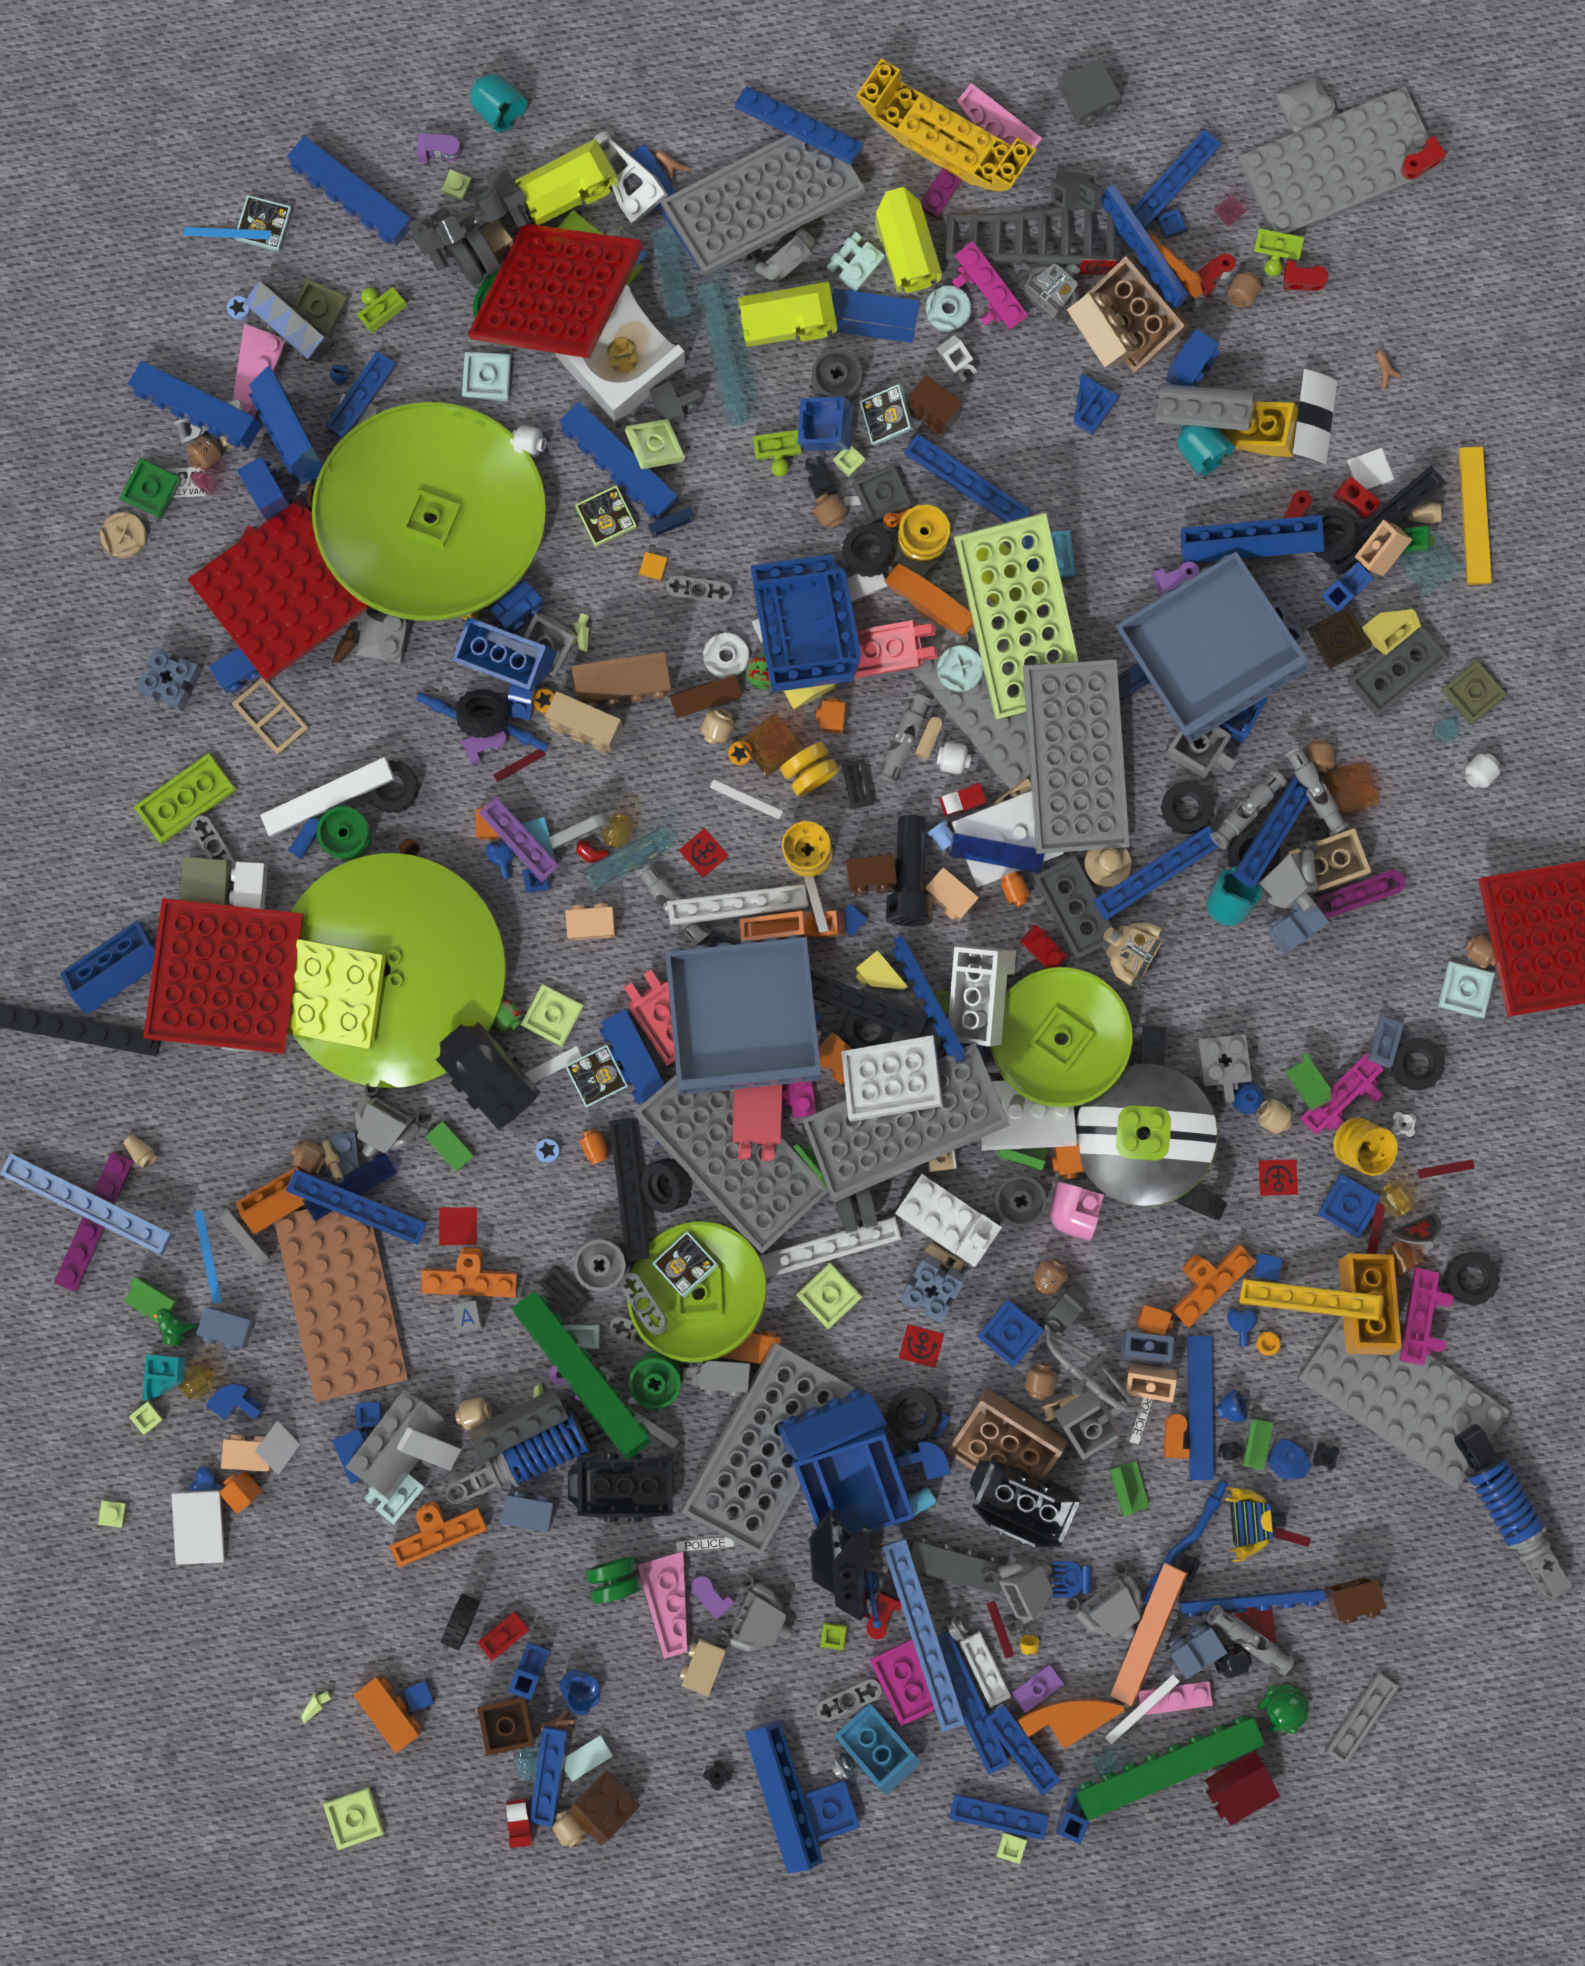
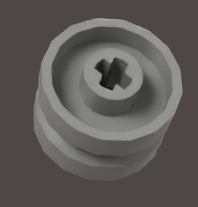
M601 1239L589 1241L583 1245L575 1255L573 1264L575 1276L580 1284L589 1290L597 1292L612 1290L618 1286L624 1275H626L628 1266L622 1249L611 1241ZM599 1261L605 1263L604 1270H598L597 1263Z

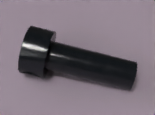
M903 815L898 817L896 893L886 897L885 921L890 924L922 926L932 923L933 898L924 894L926 818L923 816Z

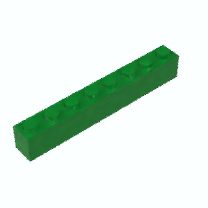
M533 1291L512 1307L514 1315L628 1461L650 1444L649 1430L643 1422L640 1424L636 1422L633 1418L636 1414L629 1404L625 1406L619 1400L622 1396L614 1385L608 1386L605 1382L607 1376L601 1368H594L591 1364L593 1359L587 1350H580L577 1346L579 1341L571 1330L568 1333L563 1328L565 1323L556 1312L553 1315L548 1309L551 1305L542 1294L539 1297Z
M1241 1715L1232 1719L1233 1724L1224 1727V1724H1220L1211 1728V1733L1202 1736L1200 1733L1188 1738L1189 1743L1181 1746L1180 1743L1168 1746L1166 1753L1158 1755V1752L1149 1754L1144 1757L1145 1761L1140 1764H1136L1134 1761L1122 1766L1123 1771L1114 1774V1771H1110L1101 1775V1780L1093 1784L1091 1780L1079 1784V1790L1074 1791L1084 1819L1090 1821L1265 1746L1254 1718H1246V1715Z

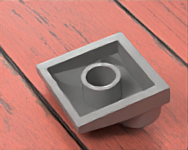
M1318 77L1275 95L1293 133L1337 115L1334 110L1335 103L1325 92Z
M365 611L356 656L402 664L411 620L385 613Z
M536 613L523 638L558 651L549 675L556 677L570 650L575 646L577 635L571 629L551 617Z

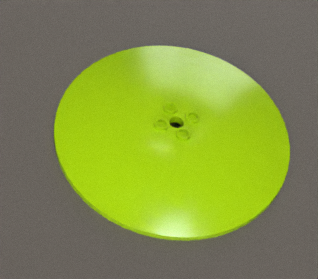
M442 402L411 403L390 408L371 416L353 428L335 446L327 457L315 485L312 504L313 528L317 545L327 567L337 581L358 600L371 608L398 618L415 621L448 620L474 613L489 606L504 596L524 576L531 566L543 538L546 518L545 494L539 472L530 454L522 450L523 453L514 451L513 444H510V440L514 439V435L500 423L487 415L460 405ZM428 514L437 516V520L434 523H427L424 518Z
M399 853L368 855L341 864L324 874L302 894L292 908L291 912L304 914L301 939L385 954V963H388L391 967L390 974L386 977L383 976L374 1047L372 1049L293 1034L300 1046L325 1069L351 1082L361 1085L369 1084L371 1087L401 1088L431 1081L447 1073L435 1060L440 1056L439 1043L460 1024L474 1026L479 1022L487 1032L490 1031L501 1006L505 990L506 957L498 925L487 904L478 892L455 872L436 862L413 855Z

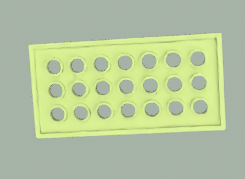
M1045 512L953 536L995 719L1026 712L1023 666L1028 656H1035V665L1079 662ZM1027 535H1031L1033 538V545L1030 548L1022 546V539ZM1004 541H1008L1011 545V549L1007 554L999 552V545ZM981 547H985L988 550V556L985 560H978L976 557V552ZM1032 558H1036L1039 563L1035 571L1027 569V562ZM1009 564H1013L1016 568V573L1012 577H1006L1004 574V569ZM987 570L992 571V581L990 583H983L981 579L983 572ZM1037 581H1041L1044 586L1043 591L1039 594H1034L1032 592V585ZM1014 587H1018L1021 590V596L1017 600H1011L1009 597V592ZM996 593L998 595V603L994 606H989L986 601L988 595ZM1041 604H1046L1049 609L1044 617H1039L1037 614V608ZM1019 610H1024L1026 619L1021 623H1017L1014 619L1015 613ZM996 616H1001L1004 620L1003 626L999 629L992 627V620ZM1052 627L1054 631L1053 636L1047 640L1043 639V629ZM1023 633H1029L1031 635L1030 643L1025 646L1021 645L1019 642L1020 636ZM1007 639L1009 643L1007 650L1003 652L998 651V641ZM1053 649L1057 650L1059 654L1058 659L1054 662H1049L1047 660L1048 652ZM1009 661L1012 662L1014 665L1013 671L1009 674H1004L1002 672L1003 664ZM1012 684H1017L1019 687L1017 695L1013 697L1008 696V687Z

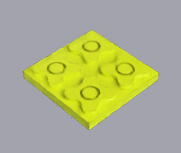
M297 939L296 946L298 952L289 1033L372 1049L374 1047L386 955Z

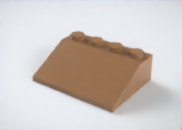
M1125 256L1088 292H1102L1103 295L1106 294L1113 303L1111 307L1114 312L1119 313L1124 319V327L1128 333L1131 332L1136 337L1139 351L1124 361L1134 373L1158 356L1192 326L1178 308L1173 309L1171 304L1165 300L1158 285L1153 282L1151 276L1134 256Z
M665 652L571 666L578 701L594 708H598V704L607 703L608 706L622 704L621 701L631 700L632 703L642 702L645 700L644 697L651 696L654 699H663L668 697L667 694L672 693Z
M986 1388L946 1453L974 1471L979 1460H994L1014 1470L1027 1472L1032 1478L1043 1480L1063 1453L1068 1439Z

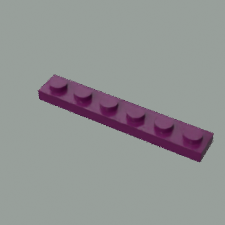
M111 1152L93 1194L116 1205L134 1161ZM84 1216L82 1217L55 1278V1284L74 1292L78 1291L105 1227Z

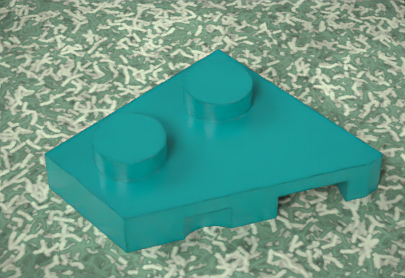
M146 1354L143 1400H154L184 1382L185 1357Z

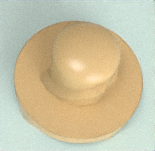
M1109 847L1108 849L1089 850L1085 856L1084 870L1089 879L1096 885L1112 888L1128 877L1131 870V858L1126 848Z

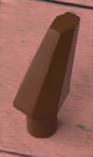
M346 630L344 640L339 641L331 661L332 663H341L357 645V643L353 642L355 631Z

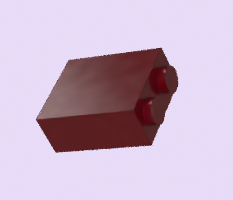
M1255 1750L1205 1779L1209 1787L1206 1790L1212 1804L1217 1802V1805L1214 1806L1220 1819L1226 1818L1230 1826L1280 1797L1267 1769Z

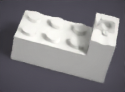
M979 946L954 947L948 1021L960 1043H976V1045L983 1046L1001 1045L1007 974H1015L1016 950Z
M923 1174L920 1175L895 1212V1215L971 1267L977 1265L1002 1228Z

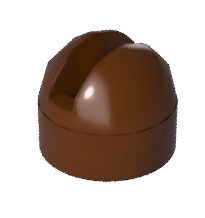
M406 838L399 845V850L401 854L416 856L420 850V845L415 840Z

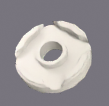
M732 633L713 636L706 643L703 651L704 663L708 671L718 678L734 673L736 676L741 675L749 662V650L745 641ZM723 650H730L733 653V658L730 661L725 662L720 659L719 656Z

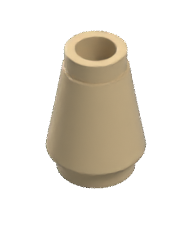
M1435 502L1423 504L1408 516V521L1433 525L1436 522H1441V504H1435Z
M134 1134L127 1137L123 1142L137 1167L147 1169L157 1160L156 1151Z

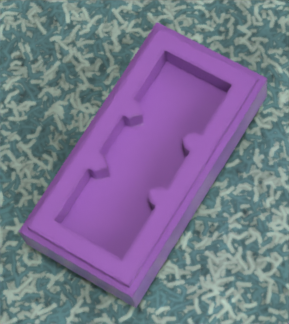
M1048 1664L1014 1689L1011 1694L1024 1712L1027 1713L1063 1686L1064 1683L1051 1665Z

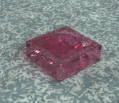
M1232 194L1214 209V212L1227 227L1231 226L1246 213L1245 209Z
M195 471L191 476L193 485L208 495L213 496L217 488L208 475Z

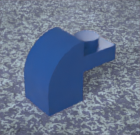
M1358 561L1322 595V598L1338 613L1357 597L1375 577Z
M510 684L508 716L530 720L534 696L539 684L532 691Z
M231 1384L220 1388L206 1404L209 1409L223 1420L229 1419L237 1407L241 1408L253 1419H258L264 1412L260 1408L261 1402L253 1396L246 1397L252 1388L244 1384Z
M918 1441L919 1451L915 1452L914 1448L900 1451L901 1455L896 1456L899 1467L922 1462L927 1480L950 1474L944 1452L932 1442Z
M529 1641L527 1642L508 1692L529 1700L532 1699L550 1649Z
M1073 1787L1064 1810L1062 1809L1058 1819L1056 1834L1080 1845L1090 1822L1084 1819L1075 1797L1074 1791L1079 1789Z

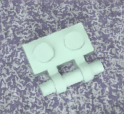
M857 232L851 238L848 237L844 241V246L838 253H834L830 258L831 262L826 267L831 273L838 267L843 270L839 275V280L856 292L885 259V255L868 241L862 248L859 247L857 243L862 237ZM852 252L856 256L848 264L844 259Z
M409 1473L390 1500L371 1487L368 1488L369 1492L364 1497V1500L371 1504L376 1498L379 1499L381 1503L375 1510L394 1525L423 1491L425 1486Z

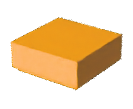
M645 552L639 575L662 581L668 558Z

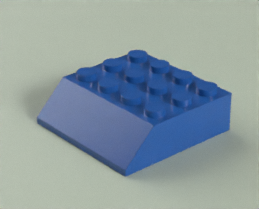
M269 365L249 384L252 390L249 396L259 412V416L267 428L275 447L281 454L280 457L293 479H299L303 485L319 476L323 464L286 392Z
M885 1426L802 1461H798L793 1457V1465L816 1528L826 1514L833 1510L853 1512L860 1517L866 1526L870 1527L872 1532L915 1518L906 1484Z

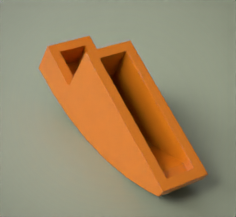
M898 563L884 580L894 593L906 598L921 616L962 637L972 628L973 621L970 611L941 589Z
M837 910L824 912L828 931L819 932L815 915L812 912L797 911L740 919L741 942L745 940L764 942L766 938L772 937L783 940L788 939L792 935H801L802 937H807V939L846 935L844 912Z
M1071 1698L1043 1704L1016 1718L1028 1737L1049 1724L1060 1744L1065 1749L1116 1717L1125 1709L1121 1703L1098 1698Z

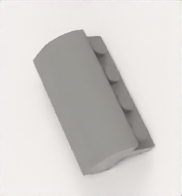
M1162 383L1159 390V402L1155 416L1156 422L1249 431L1255 410V391Z
M403 1390L347 1464L346 1468L366 1482L372 1489L390 1500L419 1461V1458L396 1449L407 1427L436 1438L447 1422L427 1404L418 1400L406 1390Z

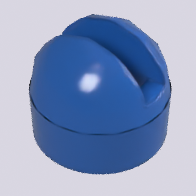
M335 365L330 371V377L335 384L341 385L348 381L349 373L344 366ZM335 371H339V372H342V373H345V374H344V376H343V375H340V374H337V373H334V372H335Z

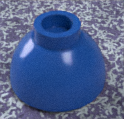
M1253 1082L1238 1084V1089L1234 1090L1235 1101L1232 1102V1105L1242 1114L1256 1113L1262 1102H1264V1093Z
M1234 1389L1228 1392L1221 1404L1217 1405L1221 1418H1227L1233 1422H1245L1247 1420V1406L1239 1391Z

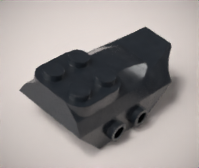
M479 1022L474 1026L460 1024L439 1043L440 1056L435 1060L453 1079L450 1083L459 1093L463 1090L468 1096L466 1101L474 1110L479 1108L497 1129H501L513 1121L541 1093L522 1071L525 1066L516 1056L512 1059L506 1053L509 1048L501 1039L496 1041Z
M604 1453V1458H577V1465L568 1471V1500L576 1506L577 1516L604 1518V1522H618L619 1517H628V1522H642V1517L673 1516L675 1473L672 1457H642V1453H637L627 1461L625 1458H618V1453Z
M979 1460L970 1481L975 1496L972 1508L985 1523L997 1533L1008 1535L1017 1539L1019 1543L1032 1547H1061L1081 1501L1077 1494L1068 1488L1050 1480H1037L1032 1478L1027 1472L1014 1470L994 1460Z
M829 1511L809 1537L812 1581L834 1594L836 1607L859 1621L863 1617H867L870 1620L865 1590L867 1568L871 1567L872 1561H874L870 1541L873 1539L872 1531L853 1512Z

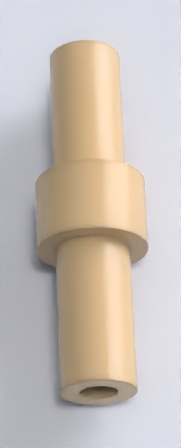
M324 1141L321 1144L326 1156L324 1161L327 1168L331 1170L335 1183H340L344 1180L339 1167L341 1162L338 1155L334 1153L331 1142Z

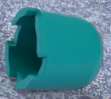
M486 74L474 81L470 92V103L473 109L498 133H504L514 127L512 122L518 115L521 118L524 116L528 100L518 89L499 74Z
M1181 425L1180 427L1182 431L1177 437V448L1198 477L1202 474L1206 476L1222 465L1219 460L1226 454L1230 457L1235 451L1233 443L1219 428Z
M1236 866L1231 870H1222L1206 900V908L1209 915L1216 922L1225 926H1236L1246 920L1263 894V887L1260 884H1256L1255 887L1250 889L1232 875L1237 868Z

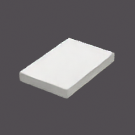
M221 1490L172 1493L176 1565L221 1563L225 1561L222 1500L219 1494Z

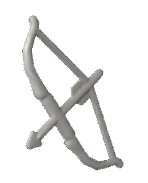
M1045 1324L1043 1326L1046 1331L1047 1345L1052 1354L1066 1370H1070L1080 1380L1077 1386H1072L1073 1395H1082L1081 1390L1086 1385L1097 1394L1098 1398L1118 1410L1126 1413L1135 1411L1145 1412V1408L1137 1405L1102 1364L1106 1359L1105 1355H1101L1096 1359L1053 1332L1049 1325ZM1052 1337L1090 1360L1088 1364L1090 1370L1087 1374L1056 1348ZM1103 1371L1132 1406H1125L1112 1398L1091 1378L1093 1374L1099 1375Z

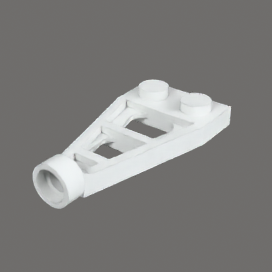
M607 131L601 132L594 139L598 141L617 176L618 185L614 188L612 184L613 191L620 208L631 224L635 225L654 209L661 200L665 199L668 193L657 177L612 140ZM618 156H621L628 166L617 175L612 162ZM631 173H635L642 179L643 184L629 196L624 187V180Z

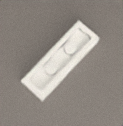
M407 1427L396 1448L403 1453L447 1470H451L461 1451L455 1445Z
M978 1631L969 1635L965 1641L959 1640L960 1646L989 1707L991 1708L1011 1698L981 1632Z

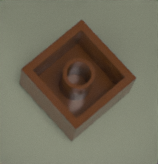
M927 375L923 377L909 395L908 407L911 417L917 421L921 419L935 435L941 434L944 437L961 415L963 402Z
M893 854L846 860L849 894L854 893V897L867 896L869 891L887 894L892 892L891 889L896 888L897 880Z
M1371 1576L1324 1588L1331 1616L1340 1622L1343 1621L1344 1624L1358 1621L1357 1617L1362 1615L1367 1617L1378 1616L1381 1614L1380 1610L1386 1609L1379 1581Z
M517 1695L479 1704L477 1710L486 1756L535 1745L536 1736L528 1699Z
M606 1770L597 1777L567 1811L600 1845H603L612 1838L641 1805Z

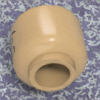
M716 708L715 710L708 711L700 730L707 742L711 744L723 743L728 740L735 723L728 711Z
M1276 1099L1262 1102L1256 1112L1258 1123L1273 1134L1287 1131L1292 1125L1291 1109Z
M481 1397L463 1400L459 1405V1410L455 1411L456 1421L458 1424H462L463 1428L468 1431L492 1419L491 1405Z
M567 1810L555 1817L557 1822L554 1823L552 1829L562 1846L573 1848L587 1839L585 1836L587 1831Z

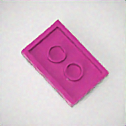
M912 1638L869 1659L901 1726L935 1710Z

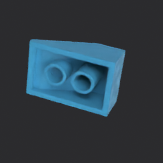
M870 1703L834 1735L885 1795H888L922 1763Z

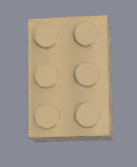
M1102 292L1088 293L1069 307L1067 311L1105 368L1119 366L1139 351L1137 347L1138 341L1131 332L1128 333L1124 327V319L1119 313L1114 312L1111 307L1113 303L1106 294L1103 295Z
M557 691L545 715L546 721L551 727L550 730L560 735H563L564 732L572 736V740L580 744H584L586 741L593 745V749L604 754L606 751L613 752L623 730L621 719Z
M1355 828L1314 842L1319 846V850L1314 856L1318 888L1310 896L1362 878L1371 873ZM1297 848L1289 851L1284 857L1286 858L1289 854H1302L1303 852Z

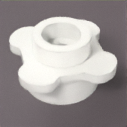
M1396 1112L1393 1115L1394 1126L1391 1128L1394 1135L1406 1134L1408 1137L1415 1134L1416 1116L1414 1114L1403 1115L1401 1112Z

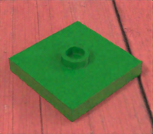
M140 457L119 499L162 519L182 478Z

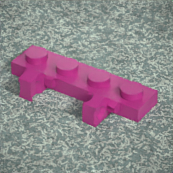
M973 241L955 254V257L962 266L958 268L961 274L952 283L957 289L968 280L971 284L975 283L990 302L988 307L991 310L979 318L985 326L995 319L997 323L1003 320L1008 328L1012 329L1028 316Z
M1368 1053L1330 1088L1331 1101L1313 1111L1309 1109L1299 1118L1315 1135L1324 1127L1329 1131L1332 1128L1337 1131L1344 1123L1340 1118L1343 1115L1341 1111L1358 1094L1360 1096L1366 1094L1374 1103L1382 1098L1383 1094L1375 1087L1378 1084L1375 1078L1384 1069L1379 1064L1369 1061Z
M812 1081L785 1085V1091H782V1101H785L786 1106H792L793 1118L816 1114Z
M1418 1267L1414 1269L1399 1361L1423 1366L1425 1365L1426 1354L1430 1355L1431 1351L1439 1353L1445 1351L1446 1341L1432 1338V1332H1430L1433 1310L1437 1305L1451 1306L1454 1295L1441 1292L1442 1288L1438 1287L1440 1274L1438 1272Z

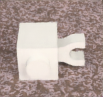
M955 335L936 348L947 367L954 373L957 372L962 382L967 380L963 375L964 370L969 369L972 374L977 372L969 364L973 358L962 341Z

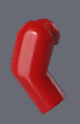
M578 841L576 852L586 862L609 861L608 849L595 851L588 845V841Z

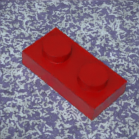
M1035 924L1019 941L1045 969L1057 968L1067 958V955Z
M514 1611L477 1643L490 1660L493 1661L530 1631V1628L518 1613Z

